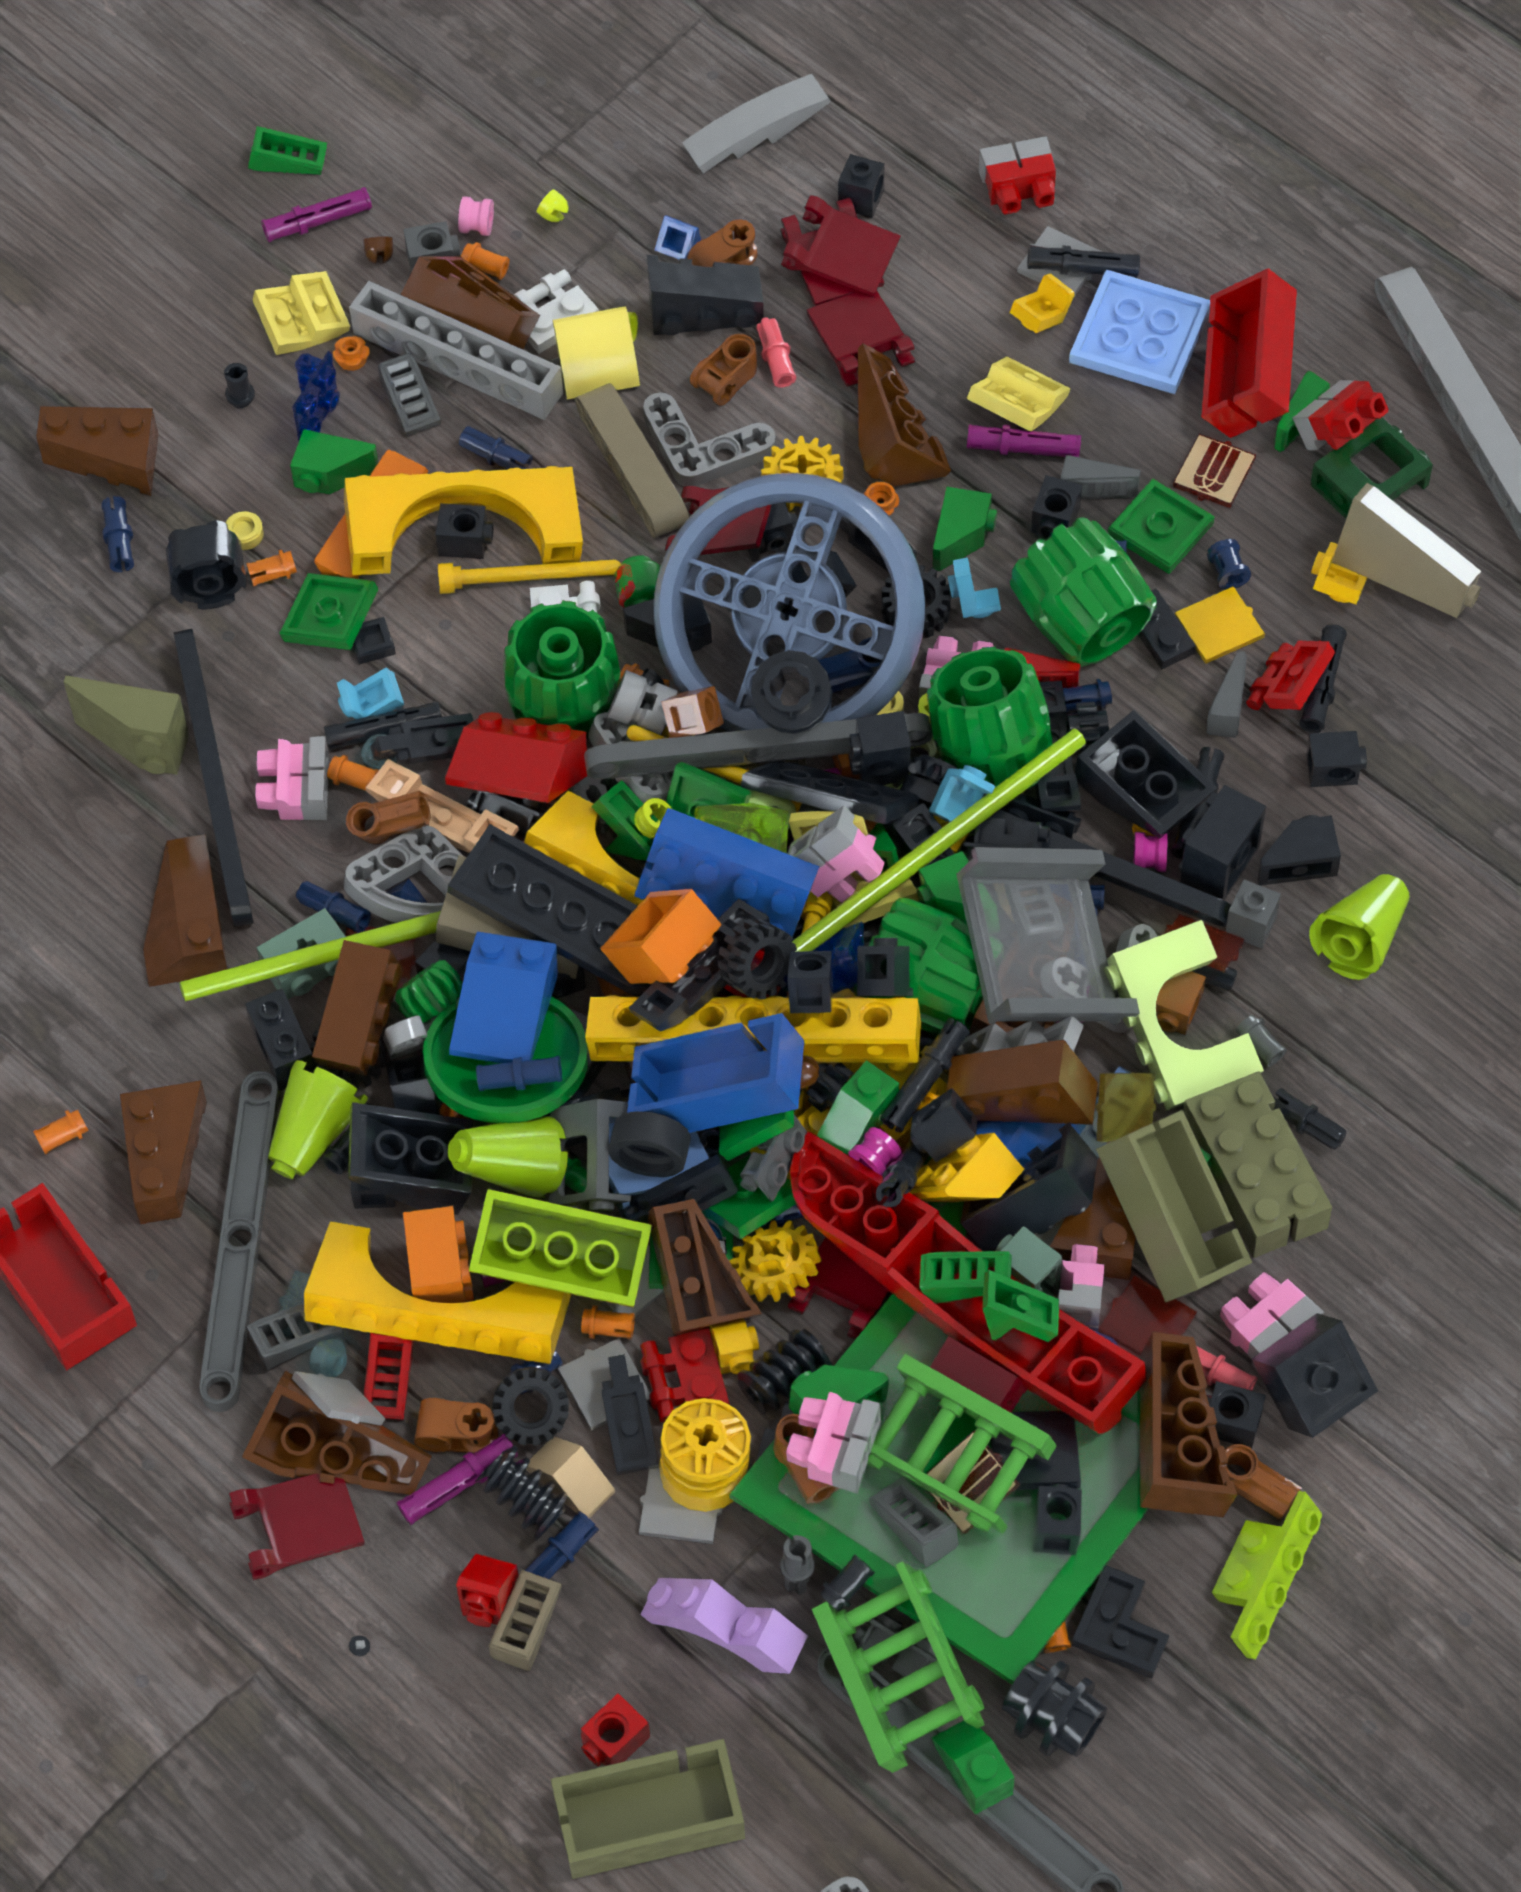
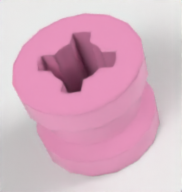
M463 196L459 208V232L467 234L472 230L478 231L481 235L489 236L493 224V200L484 199L478 202L474 201L471 197Z

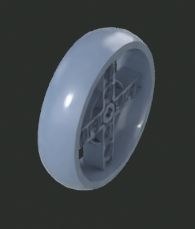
M803 473L763 475L731 486L712 497L686 520L675 535L666 551L655 585L653 600L655 636L666 670L680 693L713 686L701 672L689 647L684 623L685 594L731 609L732 624L736 636L752 656L736 703L729 700L716 689L724 724L719 726V728L725 732L771 728L766 725L757 713L751 695L753 676L760 664L770 657L767 652V644L774 637L783 638L786 645L785 651L805 652L817 660L824 657L835 645L882 660L871 678L855 694L839 705L829 709L822 722H832L878 714L892 700L906 680L917 657L923 636L925 622L923 581L914 553L902 531L892 518L867 496L848 485L818 475ZM803 503L787 552L774 553L758 560L743 575L697 560L710 540L722 528L741 515L771 504ZM842 517L857 526L872 541L887 566L895 596L894 626L847 611L843 587L834 572L826 565ZM814 525L821 526L824 533L822 541L818 545L808 546L805 541L807 529ZM798 563H808L811 569L809 579L803 583H796L792 577L794 567ZM721 575L725 582L724 589L720 594L711 596L706 588L707 582L712 576ZM757 587L761 592V601L756 607L747 608L743 602V595L749 588ZM789 600H794L793 606L798 609L796 617L789 616V620L785 621V614L780 611L783 603L789 605ZM824 612H831L835 618L833 629L827 633H820L816 626L818 616ZM862 624L869 625L872 630L871 640L866 645H856L853 640L855 628ZM784 687L775 694V696L779 699L781 697Z

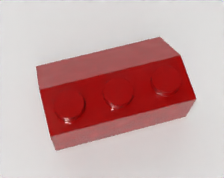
M496 712L480 714L479 718L463 728L445 777L446 785L549 803L587 777L584 753L587 751L586 732L572 730L566 724H553L550 726L537 724L536 720L531 718L516 720L502 718V715Z

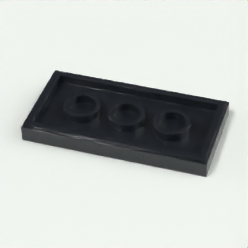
M785 760L769 762L742 774L741 781L742 788L831 811H836L845 805L852 814L881 824H887L906 815V813L916 808L919 802V796L915 793Z

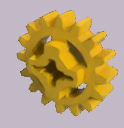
M799 436L798 443L792 444L789 439H784V448L780 449L773 446L771 448V457H764V469H761L762 476L777 473H803L833 479L840 483L843 480V466H840V455H832V446L830 444L822 448L819 447L818 438H814L810 444L805 443L803 436ZM786 503L788 512H791L794 506H800L801 510L803 503Z
M789 1220L783 1227H778L776 1221H771L769 1229L763 1230L762 1227H759L755 1230L756 1235L753 1237L747 1235L742 1238L744 1246L733 1247L732 1252L735 1258L729 1260L733 1269L735 1268L749 1296L755 1293L758 1302H762L767 1295H772L774 1302H778L781 1293L787 1292L791 1297L795 1296L794 1288L798 1285L807 1288L809 1283L806 1277L816 1276L818 1270L815 1264L821 1262L818 1252L819 1248L813 1234L808 1235L803 1225L795 1229L792 1221Z

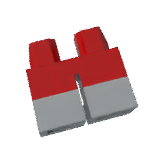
M1047 136L1015 142V150H1013L1012 143L980 149L979 174L981 180L987 185L991 205L998 204L1004 215L1017 213L1021 209L1022 199L1033 197L1035 206L1039 208L1054 204L1056 168Z
M1340 380L1319 396L1318 400H1314L1296 414L1293 420L1307 450H1318L1325 443L1338 450L1348 441L1355 439L1363 433V429L1373 421L1380 419L1388 413V406L1380 392H1373L1369 381Z

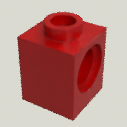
M619 1693L580 1728L582 1744H584L581 1750L597 1767L602 1763L608 1766L625 1762L650 1738L649 1722ZM611 1729L619 1730L624 1734L619 1741L614 1743L605 1742L601 1739L603 1733Z

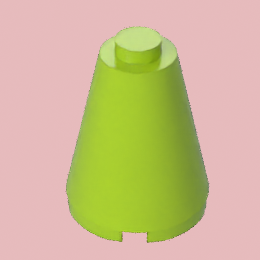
M1389 874L1379 875L1318 915L1310 926L1309 938L1316 954L1319 956L1323 952L1331 961L1328 965L1329 968L1344 977L1356 980L1368 978L1370 974L1376 973L1381 968L1409 902L1410 895L1404 882L1398 877Z
M296 1060L291 1068L268 1153V1159L274 1162L271 1169L292 1180L295 1174L304 1176L323 1155L326 1148L348 1126L352 1102L366 1104L368 1100L365 1094L355 1097L356 1087L322 1068L316 1067L314 1073L303 1070L307 1062Z
M541 1116L519 1123H497L460 1130L455 1134L448 1146L449 1160L457 1171L532 1198H545L544 1195L546 1193H553L558 1189L563 1181L568 1161L567 1152L561 1151L560 1138L566 1139L561 1124L550 1116Z

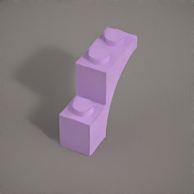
M658 1578L656 1584L650 1589L647 1602L640 1614L651 1624L677 1628L712 1641L742 1657L762 1672L790 1674L808 1635L776 1609L746 1607L712 1579Z

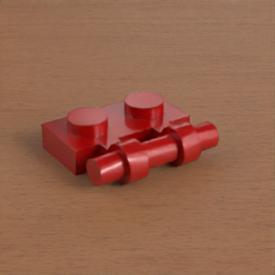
M1298 640L1294 647L1288 643H1282L1279 649L1272 652L1265 664L1267 668L1263 675L1256 678L1251 685V694L1246 701L1247 706L1253 710H1259L1265 701L1270 709L1301 710L1335 654V650L1329 641Z
M709 1328L669 1337L668 1342L671 1353L664 1355L659 1353L656 1341L654 1340L643 1342L640 1345L643 1356L640 1360L642 1373L648 1376L652 1390L649 1394L652 1408L657 1410L661 1423L666 1421L675 1406L682 1405L687 1401L707 1398L721 1400L730 1405ZM676 1371L680 1387H668L664 1373Z

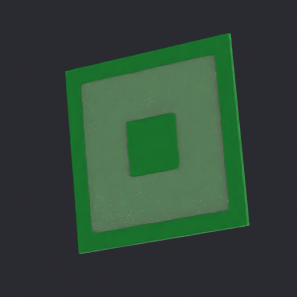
M892 1294L834 1365L882 1372L890 1379L887 1399L880 1403L881 1422L878 1431L906 1388L903 1386L905 1379L896 1368L904 1354L930 1367L948 1335ZM1027 1390L1025 1394L1023 1393L1012 1412L1061 1410ZM1137 1391L1121 1409L1122 1419L1112 1429L1103 1434L1096 1433L1074 1419L1082 1489L1081 1536L1076 1555L1033 1552L1034 1509L1038 1490H1009L995 1511V1514L999 1515L1007 1525L1004 1534L993 1528H990L988 1533L973 1525L963 1532L956 1524L958 1535L957 1548L929 1567H925L908 1550L869 1503L870 1497L903 1476L884 1465L880 1471L866 1465L858 1493L840 1488L826 1500L817 1504H807L786 1465L779 1462L775 1457L773 1451L774 1440L733 1489L729 1498L792 1540L795 1535L807 1538L812 1546L811 1552L839 1571L856 1554L875 1572L863 1584V1587L877 1596L903 1583L895 1566L896 1564L904 1561L916 1571L921 1569L931 1585L932 1593L928 1594V1598L948 1643L1012 1685L1024 1667L1030 1661H1035L1149 1509L1140 1507V1392ZM927 1393L925 1398L920 1397L887 1452L908 1463L940 1411L941 1407L938 1404L941 1400ZM965 1413L962 1414L961 1418L956 1417L922 1472L928 1474L966 1438L975 1433L977 1428L974 1424L977 1420ZM791 1436L785 1437V1441L789 1443ZM990 1441L975 1465L989 1454L987 1450L991 1454ZM991 1455L969 1474L959 1490L960 1494L967 1491L991 1469ZM992 1471L971 1489L965 1497L974 1501L993 1483ZM906 1479L954 1522L931 1492ZM904 1496L891 1505V1507L895 1509L906 1502L907 1498ZM940 1498V1501L943 1504V1506L950 1510L948 1508L947 1502ZM950 1504L953 1511H961L957 1507ZM914 1510L913 1512L905 1516L904 1519H907L908 1517L916 1513L917 1510ZM1058 1513L1049 1514L1055 1520L1066 1519ZM928 1523L922 1525L920 1528L917 1529V1531L927 1526ZM911 1599L895 1607L916 1622L920 1621Z

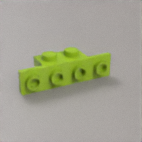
M1298 1491L1282 1527L1249 1520L1245 1521L1212 1591V1594L1219 1602L1244 1607L1230 1638L1246 1658L1255 1660L1262 1645L1268 1640L1274 1619L1279 1609L1284 1605L1287 1591L1296 1572L1303 1564L1305 1552L1313 1535L1317 1533L1320 1527L1322 1513L1304 1491Z

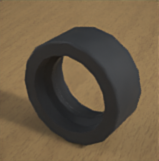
M629 1112L616 1118L608 1152L616 1164L633 1173L650 1177L674 1176L684 1169L691 1136L687 1128L667 1116L652 1112Z

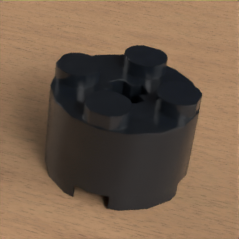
M214 520L207 525L193 526L185 530L177 529L168 536L169 543L166 547L170 588L171 594L179 603L182 604L183 600L197 603L198 609L202 610L219 608L235 601V593L241 588L245 589L246 575L241 541L234 532L228 530V525L225 522Z

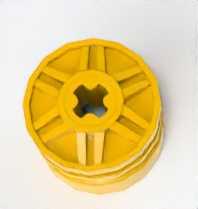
M701 1398L687 1401L674 1409L664 1422L661 1435L660 1476L664 1490L676 1503L690 1510L708 1512L724 1508L733 1502L729 1498L730 1493L749 1471L751 1442L747 1421L736 1408L721 1400Z

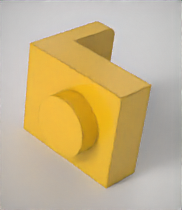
M1049 273L1043 276L1036 292L1014 300L1010 313L1020 320L1025 328L1038 333L1063 323L1075 293Z
M1331 542L1326 553L1318 552L1311 573L1317 575L1313 589L1328 594L1330 598L1337 602H1350L1356 605L1364 589L1367 577L1332 563L1338 544Z

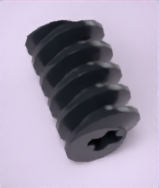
M792 1330L788 1335L789 1341L779 1340L775 1346L776 1351L767 1350L763 1353V1361L754 1360L751 1362L750 1372L747 1370L738 1372L736 1378L741 1391L761 1414L766 1413L765 1404L770 1405L775 1410H779L781 1405L777 1395L780 1393L789 1400L791 1389L789 1385L806 1371L813 1373L817 1370L815 1366L817 1363L822 1366H832L825 1349L808 1330Z
M514 1445L504 1450L475 1482L484 1477L488 1478L484 1488L486 1494L499 1488L501 1491L496 1501L499 1506L512 1500L513 1504L509 1515L514 1517L524 1512L526 1515L521 1525L523 1529L537 1524L538 1528L534 1535V1539L537 1541L566 1510L563 1507L568 1495L564 1492L552 1498L551 1494L555 1483L550 1481L540 1486L538 1483L543 1473L541 1469L527 1474L526 1470L530 1463L528 1457L514 1462L513 1460L518 1450Z

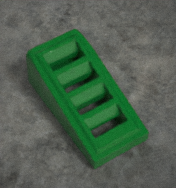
M257 126L247 169L264 172L321 175L327 143ZM277 151H285V153L281 154L277 153ZM292 152H299V157L292 156ZM307 153H314L313 161L306 160Z
M1308 370L1303 376L1289 403V412L1283 414L1277 425L1275 449L1280 453L1300 435L1293 417L1314 400H1318V397L1330 388V383L1312 371Z
M1009 1251L934 1252L922 1254L920 1289L935 1304L983 1296L984 1273L988 1271V1268L995 1267L994 1272L1011 1279L1012 1255ZM973 1270H977V1279H972ZM959 1273V1279H954V1274Z

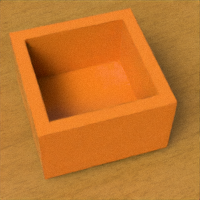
M692 889L650 892L600 949L630 984H652L656 980L660 983H673L687 972L689 968L687 964L690 960L712 944L714 940L712 935L722 924Z
M453 1206L403 1212L413 1297L438 1303H465L466 1301L474 1300L464 1221H455Z

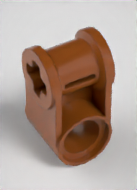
M733 220L708 238L696 243L689 251L687 259H692V265L712 267L714 262L750 266L757 258V247L754 244L755 228L747 220Z
M739 333L726 338L714 352L697 364L690 376V384L694 388H702L713 396V401L717 405H725L757 373L758 367L754 340L746 334Z
M427 1398L421 1401L414 1444L421 1449L432 1452L475 1453L499 1437L498 1429L494 1423V1415L485 1404L448 1401L441 1398Z

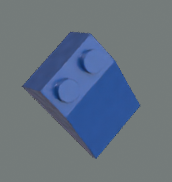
M477 931L467 960L449 1055L497 1063L513 1062V1058L522 1057L523 1061L532 1060L558 977L556 944Z

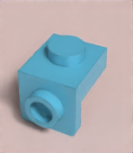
M968 558L953 560L955 575L948 576L952 599L958 597L960 599L963 618H985L993 612L1000 611L998 589L990 588L974 591Z
M384 668L355 686L345 679L337 682L341 696L338 698V703L348 718L360 719L394 711L396 707L404 705L395 675L388 668Z
M964 765L963 769H947L929 812L947 822H951L980 800L984 793L992 794L995 786L984 780L986 777L985 773L971 766Z

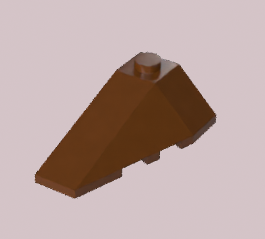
M862 343L858 347L859 449L864 461V470L873 479H881L893 486L947 476L951 469L944 449L937 436L929 438L923 428L922 423L926 418L922 411L915 409L912 403L905 398L909 393V389L891 359Z
M206 834L167 840L143 947L149 987L186 981L228 969Z
M284 1371L242 1458L279 1476L295 1478V1476L304 1477L317 1473L320 1474V1482L334 1484L335 1477L343 1478L345 1483L361 1485L362 1488L409 1495L415 1492L432 1456L384 1426L362 1422L356 1424L349 1420L327 1417L291 1379L293 1374Z

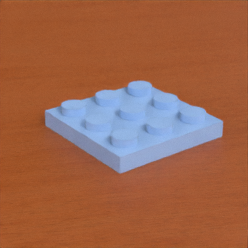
M1106 269L1070 352L1069 363L1176 394L1208 317L1210 300Z

